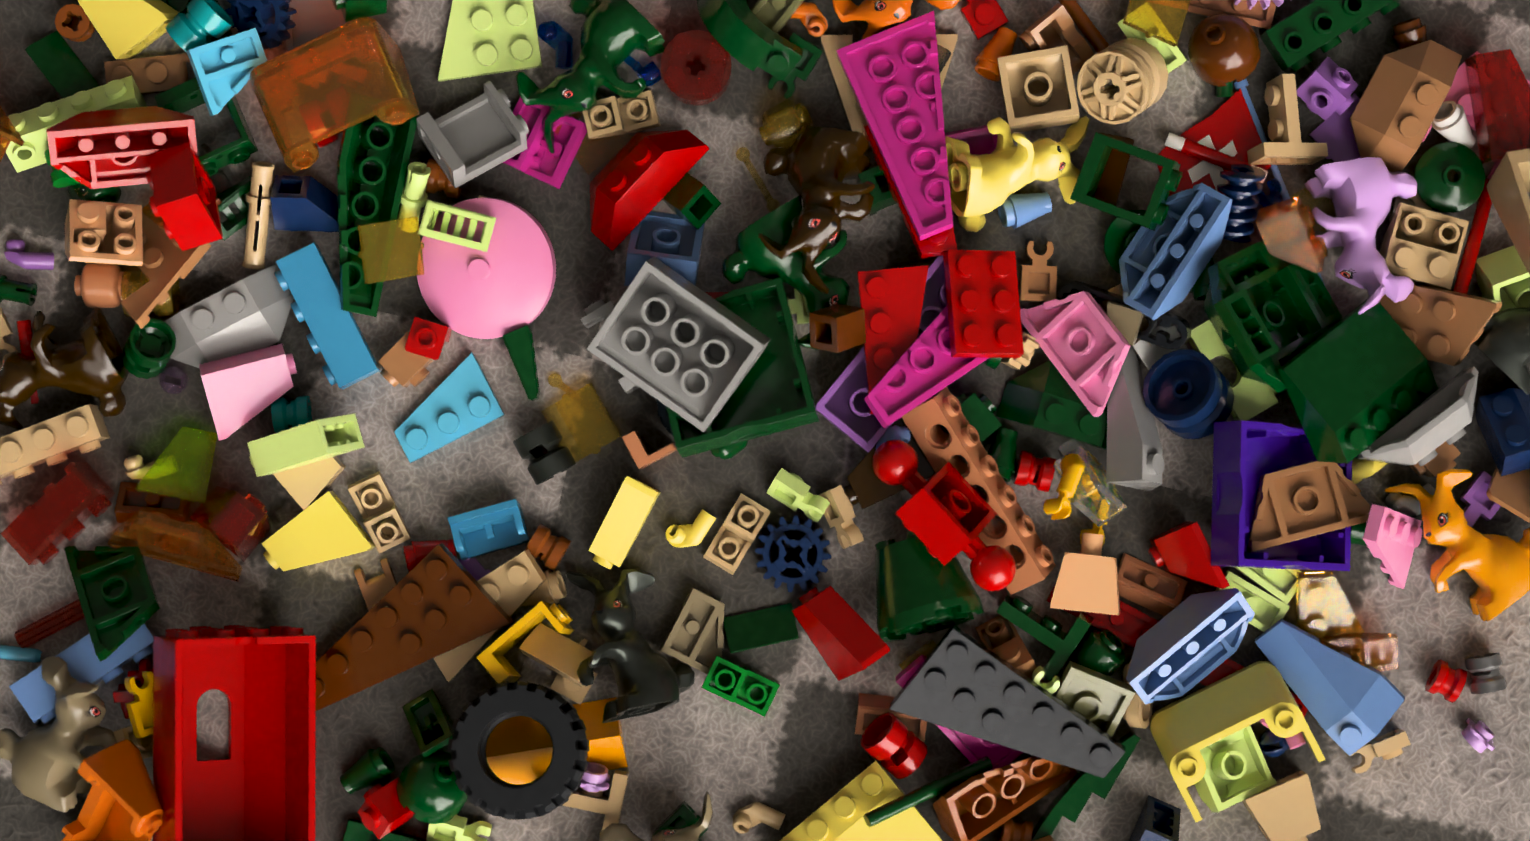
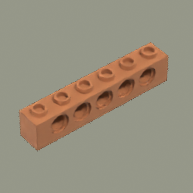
M945 387L901 418L935 473L949 461L997 513V516L1003 519L1004 523H1001L994 517L978 537L986 546H1001L1012 554L1016 563V573L1012 582L1006 587L1012 595L1044 580L1056 564L1051 550L1042 543L1037 535L1032 519L1025 515L1018 504L1014 490L1006 484L999 473L995 459L988 455L980 442L978 431L969 424L961 411L959 400ZM940 425L946 427L949 431V434L945 433L941 429ZM958 455L963 456L968 464L962 462ZM977 485L981 486L986 491V494L982 493ZM1013 545L1018 546L1023 553L1018 552Z

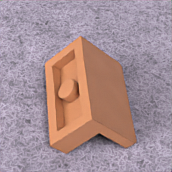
M637 431L622 437L638 469H643L677 451L675 443H671L649 455Z

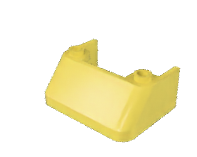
M1255 662L1157 710L1151 717L1150 731L1196 823L1201 821L1202 817L1187 787L1199 782L1206 771V764L1199 750L1253 723L1264 719L1271 732L1283 738L1302 732L1318 762L1326 760L1279 670L1270 662Z

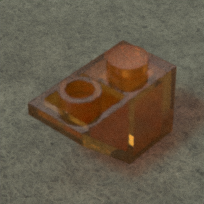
M1299 196L1259 209L1256 224L1270 255L1314 273L1323 271L1324 259L1328 256L1327 247L1321 236L1316 237L1312 228L1315 226L1312 211L1309 206H1303Z

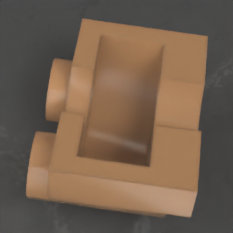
M1057 3L1019 36L1023 45L1030 52L1068 45L1073 75L1082 68L1088 59L1095 55L1085 38L1075 29L1074 21L1060 3Z

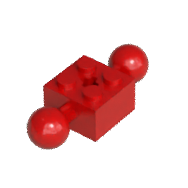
M889 440L882 443L876 449L872 459V466L876 476L886 484L902 485L911 494V497L895 512L903 525L913 532L926 546L927 551L944 566L963 551L971 559L970 573L974 582L979 587L988 591H998L1006 588L1012 582L1016 573V563L1012 554L1001 546H986L978 537L997 513L949 461L926 481L917 471L918 457L911 445L901 440Z

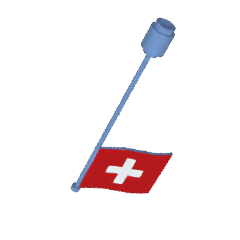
M1247 79L1234 83V87L1238 91L1212 115L1179 135L1247 163V151L1263 142H1268L1246 87L1249 86ZM1168 146L1158 154L1180 164L1178 171L1182 172L1181 181L1175 192L1170 191L1169 196L1191 189L1200 183H1204L1218 191L1217 185L1228 184V180L1220 177V172L1229 170ZM1157 165L1159 172L1161 174L1163 167ZM1255 165L1265 170L1271 168L1298 236L1303 229L1278 166ZM1301 244L1305 255H1308L1323 282L1311 250Z

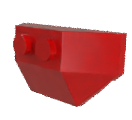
M157 106L81 112L47 129L51 166L62 170L71 178L90 189L149 184L146 176V171L150 170L149 154L190 142L197 153L194 116Z
M689 130L637 132L590 182L591 232L613 251L709 150L708 146Z

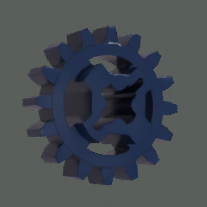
M227 0L231 3V8L225 11L228 15H232L234 25L231 28H237L238 32L236 34L256 28L264 50L281 46V41L290 39L291 36L287 30L296 26L290 20V15L297 13L296 9L289 8L288 3L292 0Z
M794 515L792 523L787 524L784 517H780V527L775 528V526L769 523L767 527L771 534L769 536L759 535L758 538L765 544L764 547L755 548V553L763 555V560L757 562L756 565L757 567L766 566L767 571L763 576L765 580L772 576L776 578L775 588H778L784 582L787 583L788 592H792L794 584L799 583L804 591L807 590V580L810 579L815 584L819 582L815 575L817 571L827 573L828 569L822 565V560L831 559V555L824 553L823 548L828 546L830 542L829 540L820 541L818 538L823 532L822 528H818L815 531L810 529L812 520L808 519L804 525L799 524L798 516ZM799 530L806 533V535L800 540L788 539L783 532ZM774 540L779 546V557L771 563L769 549ZM782 540L793 548L799 545L803 549L799 555L805 565L804 567L793 559L789 562L785 561L784 557L787 552L784 549L785 546L781 543ZM815 544L817 557L812 567L807 561L808 549ZM786 568H796L803 575L787 577L780 573Z

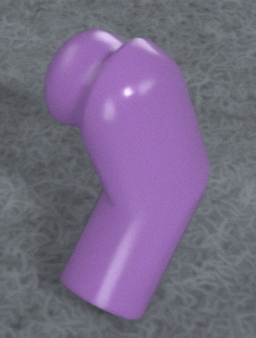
M12 239L6 242L7 252H4V255L8 261L28 270L54 269L53 252H25V242L23 240Z

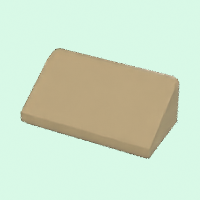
M542 623L537 625L519 648L522 654L583 687L576 672L580 663L591 656L593 653L591 650Z

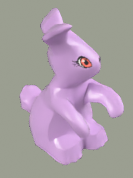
M1364 157L1320 166L1314 172L1317 177L1308 180L1305 183V187L1314 199L1319 197L1332 199L1336 217H1331L1317 207H1314L1311 213L1316 222L1330 231L1323 235H1313L1307 229L1303 230L1298 235L1300 243L1307 249L1318 251L1333 247H1344L1341 256L1334 265L1336 277L1350 285L1366 289L1369 294L1367 302L1359 309L1358 314H1362L1378 304L1384 294L1394 303L1405 300L1412 292L1414 282L1409 277L1394 276L1390 273L1385 259L1376 249L1375 235L1378 227L1384 222L1390 212L1393 197L1408 199L1416 196V179L1406 172L1388 171L1382 158Z

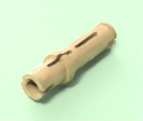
M252 162L250 192L246 193V202L249 203L244 261L242 264L243 267L259 270L265 268L264 262L271 205L270 196L275 167L274 164L269 162ZM260 185H262L261 209L258 210ZM259 221L257 246H255L256 222Z

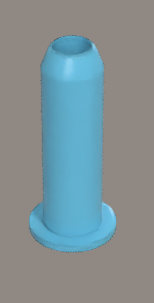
M0 645V659L33 663L41 661L42 651L39 649Z

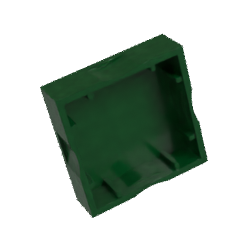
M781 277L735 289L715 298L716 301L766 335L771 341L705 432H702L666 406L676 449L682 458L819 421L801 348L797 342L798 336L786 290Z

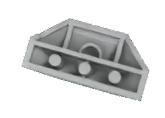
M274 264L252 274L164 321L174 331L176 337V347L170 358L199 368V364L270 347L279 342L290 313V304L293 303L294 297L290 289L283 291L274 273L280 270L278 265Z
M1475 366L1465 368L1437 389L1356 456V458L1406 466L1418 463L1421 467L1438 455L1435 451L1437 447L1445 441L1448 445H1451L1467 433L1463 428L1472 422L1478 370Z

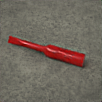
M31 319L16 321L21 354L34 358L30 347L33 337ZM37 390L30 397L31 404L39 402Z

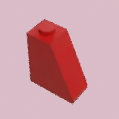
M831 586L821 591H818L816 587L807 591L798 598L802 604L792 610L838 681L865 670L891 651L879 635Z

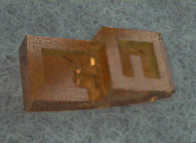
M1349 633L1320 637V643L1337 652L1343 651L1349 654L1352 660L1367 668L1371 666L1380 672L1399 669L1398 636L1396 634Z

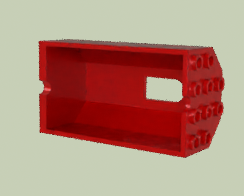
M225 625L224 629L211 628V626H190L189 630L165 629V635L153 636V787L163 811L161 817L162 824L154 832L153 841H315L316 635L303 634L302 627L270 626L269 632L268 628ZM217 689L225 694L229 704V759L197 760V703L203 693Z

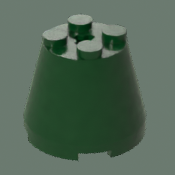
M911 531L906 533L907 539L896 542L895 539H889L875 544L877 629L880 638L884 642L904 640L907 638V633L915 636L949 629L953 624L958 626L973 620L972 612L977 614L984 613L980 597L956 556L944 566L927 551L923 542Z

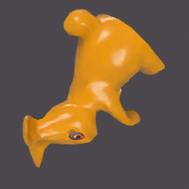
M1449 469L1437 473L1434 495L1429 494L1420 484L1405 483L1386 488V493L1402 492L1415 496L1420 503L1424 538L1428 544L1446 547V550L1439 559L1431 565L1430 579L1438 594L1449 590L1446 580L1464 569L1478 585L1475 593L1469 597L1473 615H1480L1483 621H1490L1530 590V527L1523 531V537L1519 542L1508 536L1482 534L1467 524L1463 510L1456 503L1451 490L1457 484L1472 476L1471 471Z

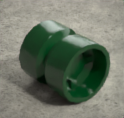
M151 319L142 329L136 324L122 350L124 367L129 373L138 378H153L162 373L176 347L174 331L168 324L157 319Z

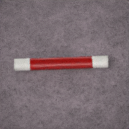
M1169 132L1164 144L1226 170H1231V165L1233 164L1249 165L1245 161ZM1251 165V166L1257 167V168L1262 169L1263 171H1265V172H1266V176H1267L1268 170H1265V169L1260 168V167L1255 166V165Z

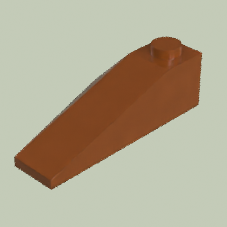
M1033 756L969 778L934 802L933 807L941 829L954 841H978L1076 776L1077 771L1076 769Z

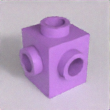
M1327 56L1297 88V96L1306 103L1310 111L1318 114L1326 121L1334 112L1341 115L1354 102L1350 95L1359 84L1353 80L1351 74L1346 69L1339 67Z

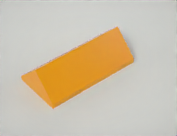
M617 697L584 702L581 705L572 704L586 727L585 733L587 740H589L590 751L587 753V761L603 764L608 770L628 767L620 720L602 723L606 703L617 700ZM525 716L511 717L499 723L491 732L486 745V757L491 770L501 780L514 785L531 783L541 777L549 767L553 755V745L547 730L538 721Z

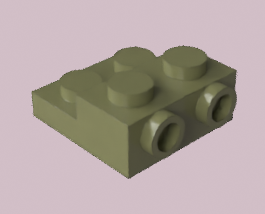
M1069 661L1060 678V686L1052 695L1112 737L1136 692L1129 684Z

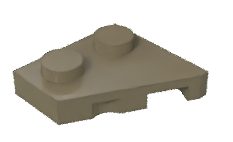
M691 587L659 649L708 674L716 655L722 657L725 604Z

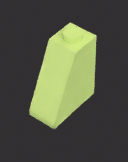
M355 413L315 420L247 442L250 451V462L255 469L257 477L279 473L365 447Z

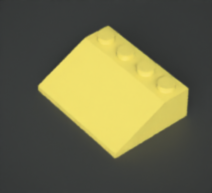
M874 761L780 841L943 840L915 806L872 827L867 826L863 817L864 814L905 795L887 771L877 761Z

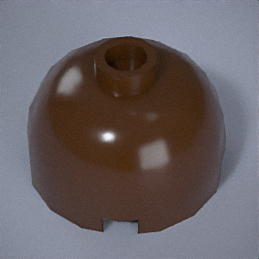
M1223 13L1207 17L1194 28L1188 41V56L1194 71L1207 84L1218 87L1226 86V82L1234 80L1240 82L1255 70L1260 59L1261 50L1257 35L1253 28L1239 16Z

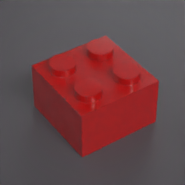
M190 142L149 154L150 170L146 171V176L154 196L149 197V201L155 217H162L168 238L170 240L175 239L182 251L223 239L215 185Z

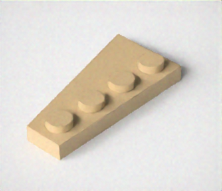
M527 549L477 582L511 617L547 578L529 549ZM501 628L433 658L448 682L452 681L460 670L473 659L488 640Z

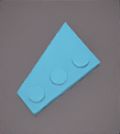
M471 353L394 433L409 462L412 463L505 414L474 354Z

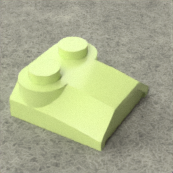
M1251 725L1199 750L1204 758L1206 771L1203 778L1195 784L1201 800L1212 812H1220L1277 784L1271 775Z

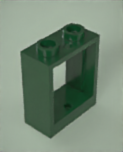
M196 77L154 96L158 107L180 113L205 103ZM235 95L226 105L240 135V139L198 157L209 177L215 175L218 169L228 164H239L249 159L250 154L258 151Z
M1096 132L1070 199L1155 231L1157 224L1162 225L1167 217L1169 205H1166V201L1170 191L1175 192L1181 181L1182 172L1178 171L1180 164L1169 158ZM1112 149L1163 167L1144 217L1093 198Z

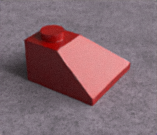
M1185 521L1150 539L1153 547L1148 549V552L1157 568L1163 566L1167 572L1221 589L1230 586L1220 566H1211V548L1196 521Z

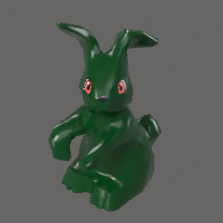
M571 0L569 6L575 14L585 16L581 27V52L573 69L558 75L550 85L543 89L539 88L523 71L518 72L516 75L518 93L525 106H550L548 113L542 120V131L549 151L552 154L555 152L552 129L555 121L573 113L591 109L597 104L596 94L598 87L602 85L623 99L636 98L646 88V81L643 78H639L632 83L626 82L618 74L617 68L635 49L646 52L649 57L666 51L663 46L665 40L660 32L627 0Z
M799 195L758 219L738 234L735 251L723 260L722 274L733 285L742 282L747 271L755 272L768 279L781 277L782 282L797 289L804 297L805 310L809 317L810 312L837 303L847 305L850 291L848 283L844 278L825 274L822 270V267L846 245L847 232L843 229L840 230L839 235L835 238V242L833 244L828 243L815 260L814 268L829 289V294H824L812 286L803 275L801 252L796 251L781 260L768 251L759 238V233H763L782 245L787 242L793 230L794 220L803 209ZM810 332L797 341L800 346L811 348Z

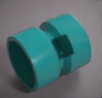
M191 0L186 5L188 12L186 14L178 13L165 27L172 39L186 52L187 50L211 43L212 38L220 39L234 23L215 0Z

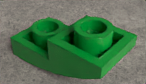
M716 655L701 688L765 717L780 684Z

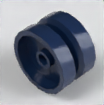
M1178 349L1163 355L1152 365L1144 380L1142 392L1147 408L1173 434L1184 439H1201L1213 434L1214 422L1227 421L1232 412L1234 393L1231 383L1204 354L1193 349Z

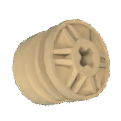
M1127 38L1114 42L1106 49L1093 55L1083 64L1077 79V92L1081 104L1089 115L1100 122L1116 125L1130 121L1161 99L1167 88L1168 80L1165 60L1154 46L1144 40Z

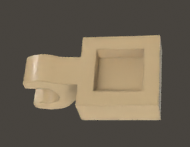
M1398 728L1369 741L1352 754L1360 753L1362 756V762L1352 767V771L1354 773L1367 771L1374 757L1379 758L1382 756L1383 760H1388L1403 753L1402 748L1411 745L1406 731Z

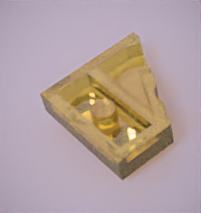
M1333 571L1297 572L1296 626L1319 638L1320 641L1366 639V634Z

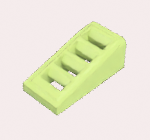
M427 199L418 234L488 252L496 217ZM439 211L445 212L440 232L434 231ZM452 214L457 215L453 235H449L447 231ZM469 218L471 221L466 239L460 238L464 219ZM478 221L485 222L480 242L473 241Z

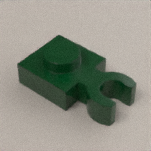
M793 33L788 41L803 49V57L783 80L788 85V90L784 95L786 99L790 98L795 92V79L798 77L803 81H807L824 50L796 33ZM773 76L768 83V88L772 90L780 80Z

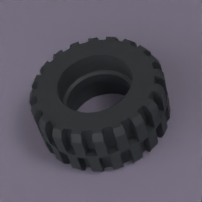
M527 681L496 684L491 689L486 688L477 694L478 697L472 702L468 701L462 708L464 712L460 718L455 719L452 729H454L453 737L449 739L448 750H451L450 770L455 773L457 778L455 783L460 791L465 792L468 800L473 805L485 810L488 814L515 820L543 816L566 803L570 795L577 791L582 783L580 780L583 773L587 771L589 763L587 761V753L590 751L589 740H587L585 733L586 727L574 706L554 690ZM516 716L529 717L542 724L549 733L553 745L552 759L545 773L535 781L523 785L510 784L497 777L491 770L486 757V745L493 729L502 721Z

